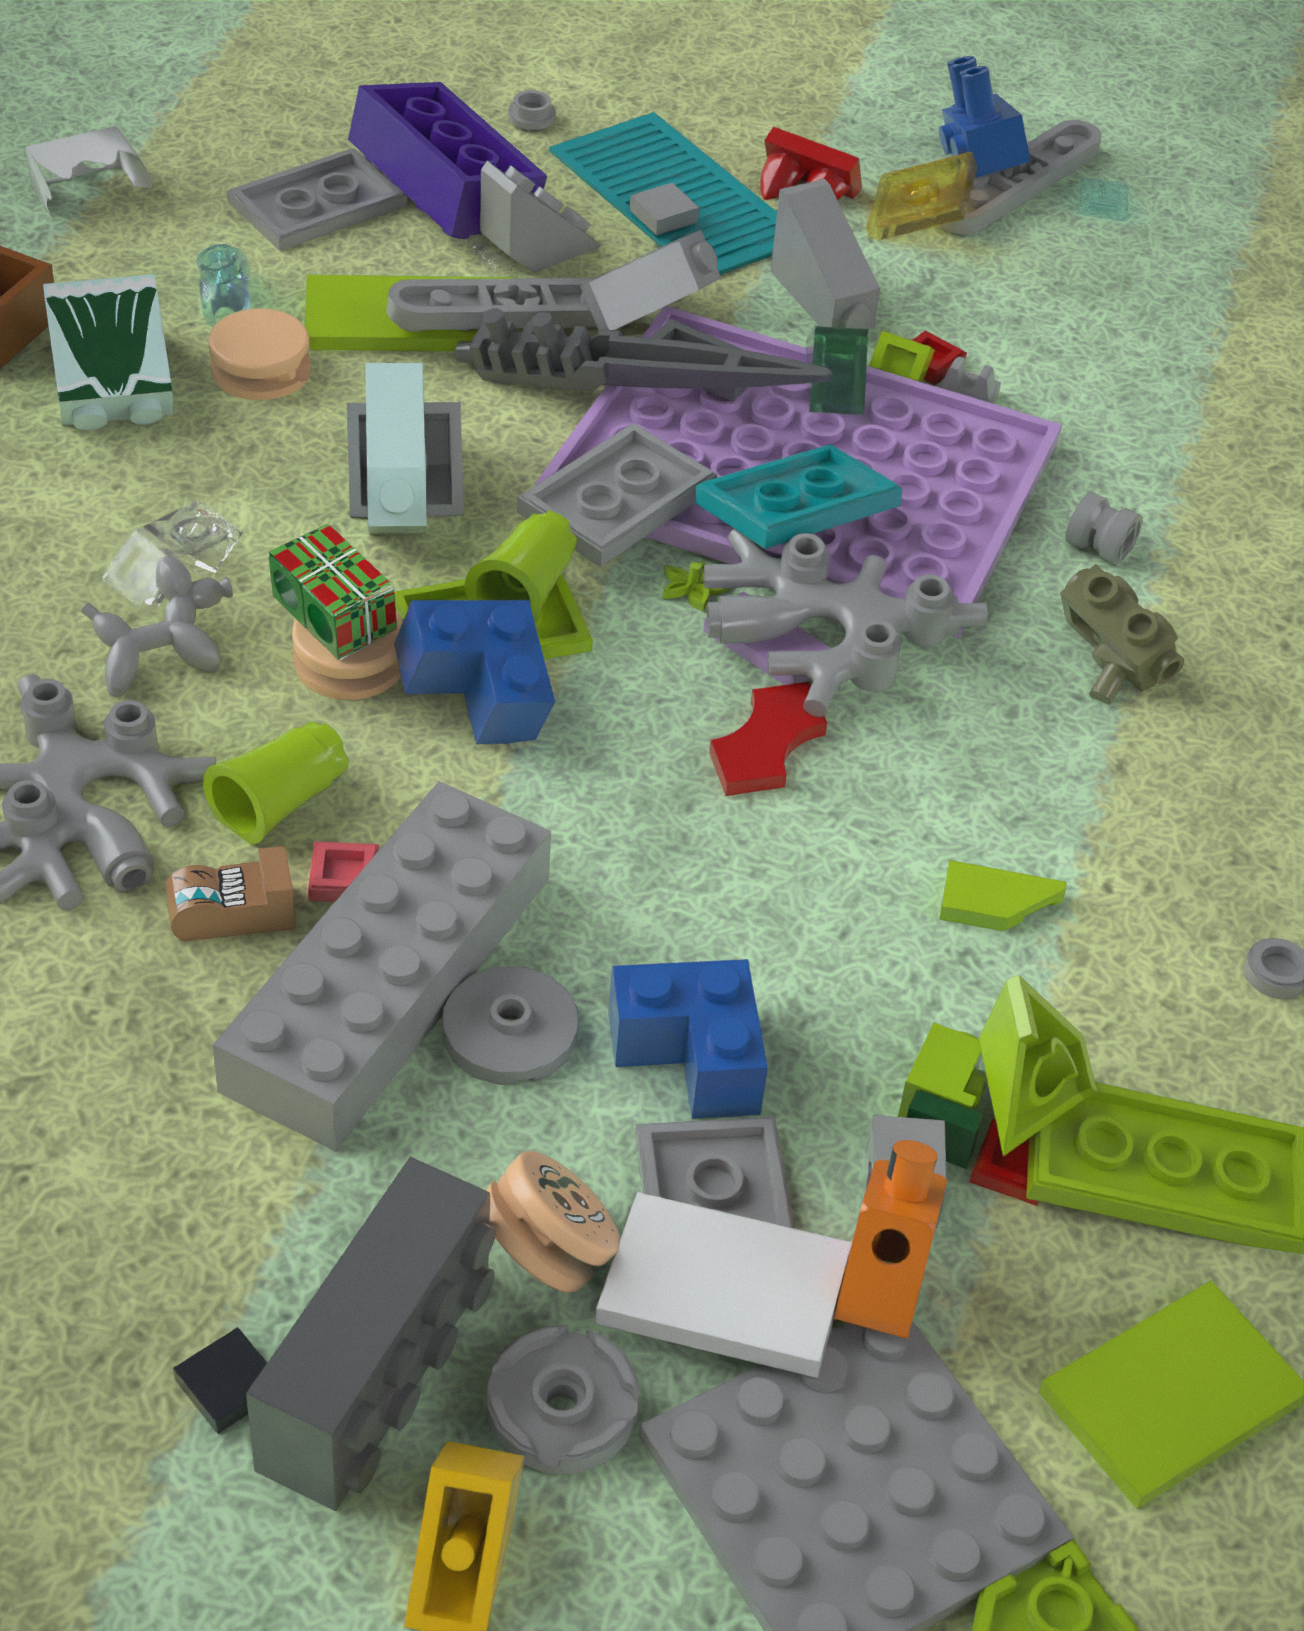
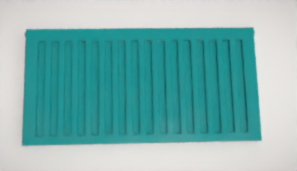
M655 112L549 147L550 153L660 247L701 230L705 241L712 246L716 253L717 269L720 275L771 257L773 254L777 211ZM673 183L699 207L698 222L667 233L655 235L630 211L631 195Z

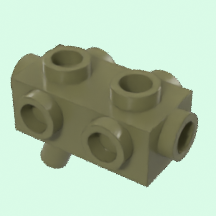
M1095 564L1090 569L1085 568L1078 571L1068 581L1065 589L1060 592L1066 622L1095 648L1092 652V657L1103 669L1089 693L1090 697L1110 705L1124 679H1128L1143 692L1157 683L1165 684L1169 682L1182 669L1185 660L1176 651L1175 641L1178 640V636L1174 628L1161 614L1143 609L1138 604L1139 600L1134 590L1120 576L1104 572Z

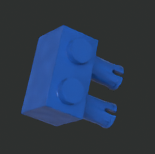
M964 56L949 61L947 65L955 104L942 109L945 125L939 126V136L945 154L952 153L958 166L962 165L974 178L1031 162L1022 114L998 94H993L989 69L986 66H977L974 56Z

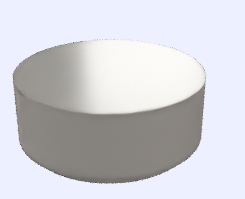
M1268 938L1260 940L1248 952L1244 964L1246 979L1253 988L1266 996L1276 999L1297 997L1304 992V950L1295 943L1284 939Z

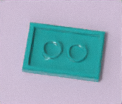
M831 444L696 485V504L764 549L789 542L798 534H814L901 506L902 487Z

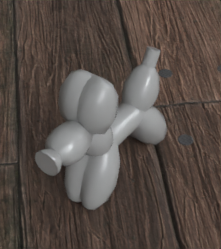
M172 556L162 557L156 565L155 583L161 594L170 601L165 610V621L134 629L121 617L109 612L101 613L90 603H87L81 612L93 622V629L99 639L111 648L105 667V684L109 694L113 697H120L131 688L137 675L139 652L171 644L175 652L188 665L200 671H218L221 655L217 645L207 633L193 624L196 618V609L210 608L218 604L223 596L227 598L233 597L228 577H224L220 582L213 578H202L192 582L189 570L181 561Z

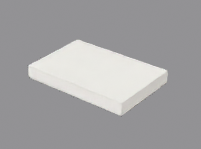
M637 1192L618 1245V1251L614 1256L596 1307V1324L818 1378L852 1242Z

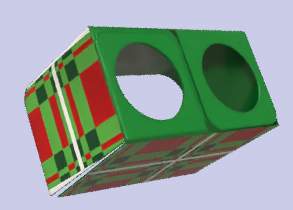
M325 524L269 551L268 559L273 597L339 661L397 629L394 587L361 602L387 587L391 582L330 525Z

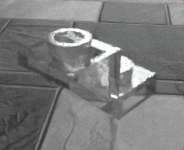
M197 500L136 529L101 579L140 610L150 613L158 608L165 598L155 583L156 565L162 557L172 556L181 561L186 568L207 578L217 571L243 532L205 503Z

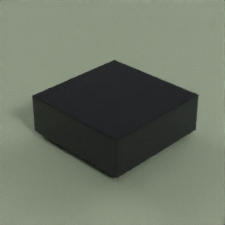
M239 1327L173 1367L174 1379L214 1431L219 1434L248 1415L246 1393L267 1362Z

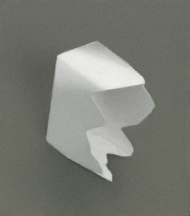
M117 126L25 147L31 187L49 214L47 201L48 199L51 201L52 197L47 185L48 183L121 166L129 176L134 187H152L150 173ZM82 161L105 164V166L96 169L89 168ZM37 163L58 177L45 180Z

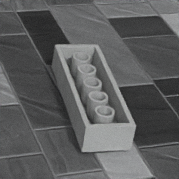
M438 781L215 1041L213 1053L217 1092L337 1151L442 1017L443 1008L453 989L478 971L549 880L551 831Z

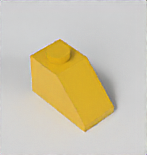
M451 1441L445 1443L431 1466L404 1627L421 1631H488L514 1522L525 1456Z

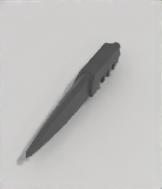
M498 308L489 309L483 314V322L472 342L459 341L455 349L456 360L459 363L475 364L476 373L485 381L498 384L592 392L601 385L647 388L780 386L825 382L832 379L833 373L826 367L784 357L709 344L621 336V331L601 329L591 339L585 326H575L571 336L566 337L562 326L554 324L549 312L535 314L531 318V323L527 322L522 333H518L513 321H506L502 310Z

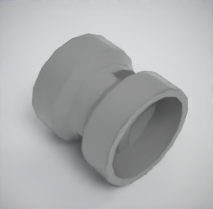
M1089 492L1082 498L1071 516L1065 535L1066 541L1080 549L1091 547L1098 551L1101 559L1117 566L1137 542L1143 525V517L1127 508L1118 511L1110 507L1109 501L1094 492Z

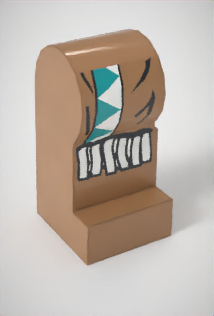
M285 846L258 849L259 861L219 866L217 869L205 865H190L173 872L166 880L165 892L170 927L174 936L181 941H192L295 929L293 886Z

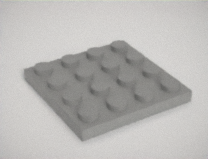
M913 1321L908 1339L846 1322L830 1331L818 1378L761 1364L640 1424L639 1438L764 1631H924L976 1602L980 1591L988 1585L1009 1574L1013 1577L1044 1561L1051 1551L1074 1539Z

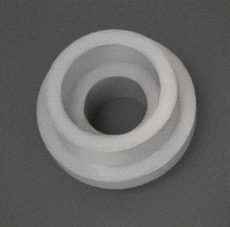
M526 90L514 96L513 103L508 109V118L513 125L519 128L540 130L551 126L555 122L556 110L551 104V98L546 93Z

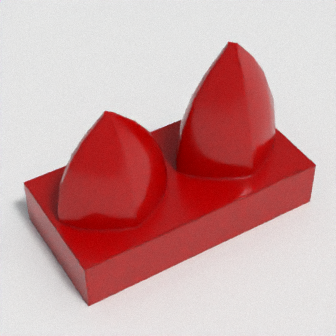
M774 126L764 140L767 160L760 178V191L763 199L769 200L779 197L780 189L795 186L800 180L809 183L825 179L830 184L837 200L842 196L854 199L861 191L862 180L858 157Z

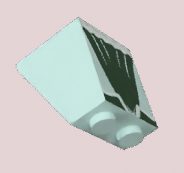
M155 274L43 284L62 425L74 424L76 428L81 430H95L105 426L107 421L130 419L135 424L147 425L160 421L163 415H173V391Z

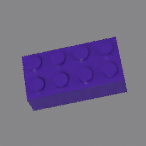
M442 82L359 85L348 140L365 155L369 162L377 166L394 185L411 198L420 210L427 213L448 236L457 239H468L471 235L482 234L480 232L481 169L487 161L504 173L510 165L536 184L531 190L533 194L539 186L543 189L545 188L547 175Z

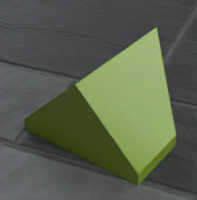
M1020 975L1006 980L979 1036L1003 1156L1084 1099L1098 1093L1084 1035Z

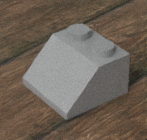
M424 402L427 516H464L461 402ZM347 403L350 518L368 517L366 403Z

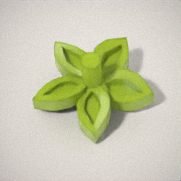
M706 562L691 563L689 573L675 566L664 565V575L673 582L665 587L662 599L677 598L688 594L687 599L691 606L703 612L707 606L709 595L722 594L728 591L729 588H704V565H707Z

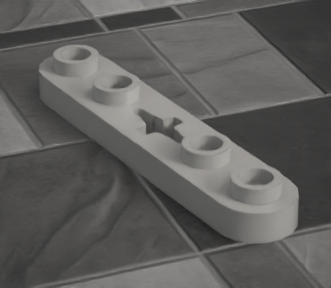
M1066 120L1055 125L1027 143L1031 162L981 177H971L945 193L939 200L937 223L944 230L953 234L970 235L983 230L1093 160L1099 152L1102 137L1101 131L1093 124L1081 120Z
M595 278L403 280L393 284L389 289L386 313L391 321L400 328L410 332L454 329L469 331L479 329L483 322V314L492 308L501 309L505 320L513 321L516 328H524L526 323H531V318L539 312H549L554 324L561 325L563 329L575 328V326L597 327L580 287Z

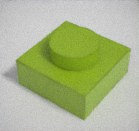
M882 330L869 367L923 383L934 349Z

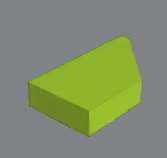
M949 860L939 919L1005 931L1023 922L1025 916L1049 904L1055 906L1063 902L1067 882Z

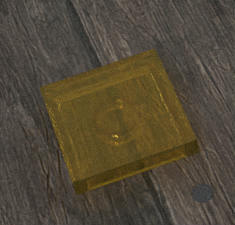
M966 152L882 174L866 224L869 238L883 240L964 220L978 167L973 153Z

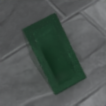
M813 327L806 339V362L826 367L833 373L832 379L825 382L808 383L809 412L864 414L868 329Z

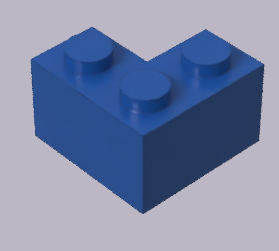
M529 600L411 601L394 642L405 694L464 693L476 745L509 744L536 740L555 704V698Z
M748 959L612 966L608 1015L615 1067L683 1063L692 1119L761 1115L768 1066Z

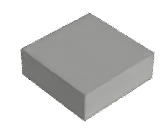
M673 183L633 194L630 198V211L655 235L667 233L698 222L699 207Z

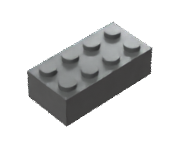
M409 1157L246 1393L255 1472L335 1512L350 1489L357 1493H361L366 1489L381 1459V1449L378 1448V1445L390 1427L402 1430L407 1425L420 1398L421 1389L417 1384L429 1366L440 1370L445 1365L457 1341L458 1328L455 1325L466 1308L474 1312L478 1311L491 1290L495 1272L488 1268L489 1253L496 1236V1228L488 1225L490 1221V1192L413 1157Z

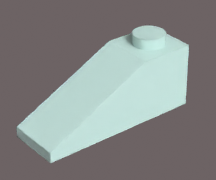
M365 363L369 534H426L423 363Z

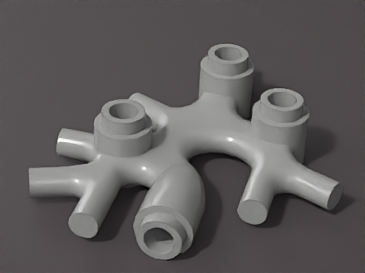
M733 529L728 536V541L742 562L738 564L704 565V588L766 587L776 592L774 597L755 595L719 596V602H708V638H720V644L757 643L775 639L790 632L803 621L814 617L831 618L838 621L846 631L844 640L832 649L768 652L769 676L802 675L809 677L813 681L803 707L808 714L815 717H822L827 713L835 691L840 684L847 680H851L860 689L871 692L885 690L894 683L901 647V639L898 633L903 632L907 639L916 644L934 645L943 641L947 635H957L959 627L987 626V604L959 603L957 596H954L947 581L937 575L927 574L917 578L909 585L905 599L885 595L880 591L879 587L887 569V564L879 556L871 555L866 557L859 575L849 583L839 584L828 581L829 551L818 536L809 533L794 536L784 546L782 558H773L760 545L736 529Z
M35 674L23 677L17 685L22 696L20 710L24 717L27 739L33 746L39 748V754L30 763L0 764V789H9L2 802L4 821L0 822V850L13 847L22 852L11 864L0 871V903L27 884L34 881H44L47 883L60 909L71 910L79 906L83 901V894L60 851L64 844L74 841L82 842L88 847L108 886L115 885L119 892H124L149 883L153 875L154 861L136 828L129 820L114 810L87 802L83 797L84 788L98 778L109 776L127 777L136 781L146 794L162 825L171 827L179 824L185 817V811L174 794L173 787L181 783L203 782L205 771L211 765L216 764V757L181 758L160 753L155 717L143 703L135 700L121 701L110 709L104 720L106 738L96 741L85 739L77 734L71 692L62 683L54 679H41Z

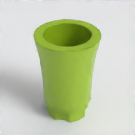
M551 510L544 514H531L527 520L517 525L500 546L469 570L465 579L467 599L529 600L534 622L536 623L550 591L569 565L571 556L576 550L577 538L571 531L570 522L561 514Z
M310 721L300 728L295 727L286 731L272 741L245 754L208 767L203 777L205 797L213 815L219 822L250 845H255L261 842L292 812L329 788L333 780L340 777L348 769L349 758L344 751L343 740L327 723L317 724L314 721Z

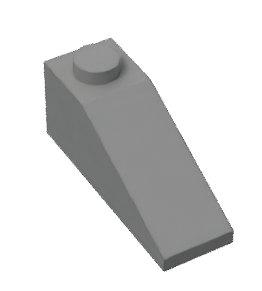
M699 230L652 250L580 287L599 331L601 329L616 330L721 279L717 269L716 253L712 246L705 241L702 231Z

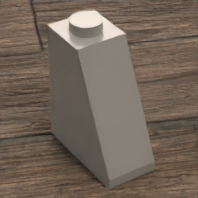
M825 179L780 189L771 273L830 339L846 334L857 335L869 328H873L875 326L880 287L830 184Z

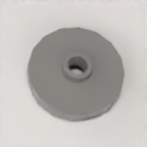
M494 967L472 974L453 989L443 1008V1038L453 1062L472 1077L497 1085H516V1081L533 1078L534 1082L551 1076L569 1060L578 1040L577 1006L567 989L547 974L525 967ZM508 1016H513V1017H516V1018H518V1019H517V1020H513V1021H509V1020H505V1019H503V1018H504V1017H508Z
M546 1326L520 1335L498 1354L491 1368V1376L487 1382L486 1420L497 1444L508 1453L525 1456L523 1465L545 1474H579L607 1463L627 1444L638 1417V1378L626 1354L605 1336L587 1330L586 1336L577 1332H567V1326ZM564 1396L570 1398L575 1403V1406L570 1410H556L548 1402L555 1397Z

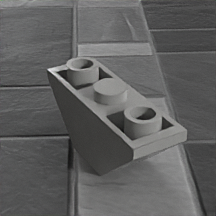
M488 161L482 167L480 232L508 256L535 273L600 248L601 244L586 233L591 225L587 220L568 206L560 213L559 211L564 204L540 186L533 194L531 190L536 184L510 165L504 173Z

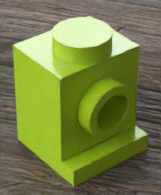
M933 1022L905 1081L898 1117H907L908 1108L916 1090H922L977 1110L988 1082L986 1071L979 1069L983 1058L979 1039L967 1032L956 1031Z

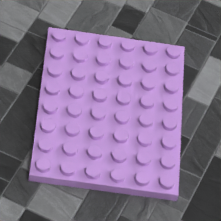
M664 306L642 337L650 338L670 319H673L744 350L826 367L833 373L832 379L817 383L748 387L734 402L716 396L703 388H647L606 385L535 483L537 485L632 423L637 424L717 474V478L831 444L902 487L901 506L813 534L823 541L829 551L827 580L839 584L853 581L859 575L866 557L875 555L884 559L887 564V569L879 587L880 591L885 595L905 599L906 591L911 583L922 575L933 574L947 581L954 596H957L959 603H977L1059 441L1062 424ZM696 503L646 536L647 538L727 564L742 562L728 541V536L734 528ZM788 542L767 549L761 548L773 558H782L783 548ZM959 627L957 635L951 636L960 638L965 627Z

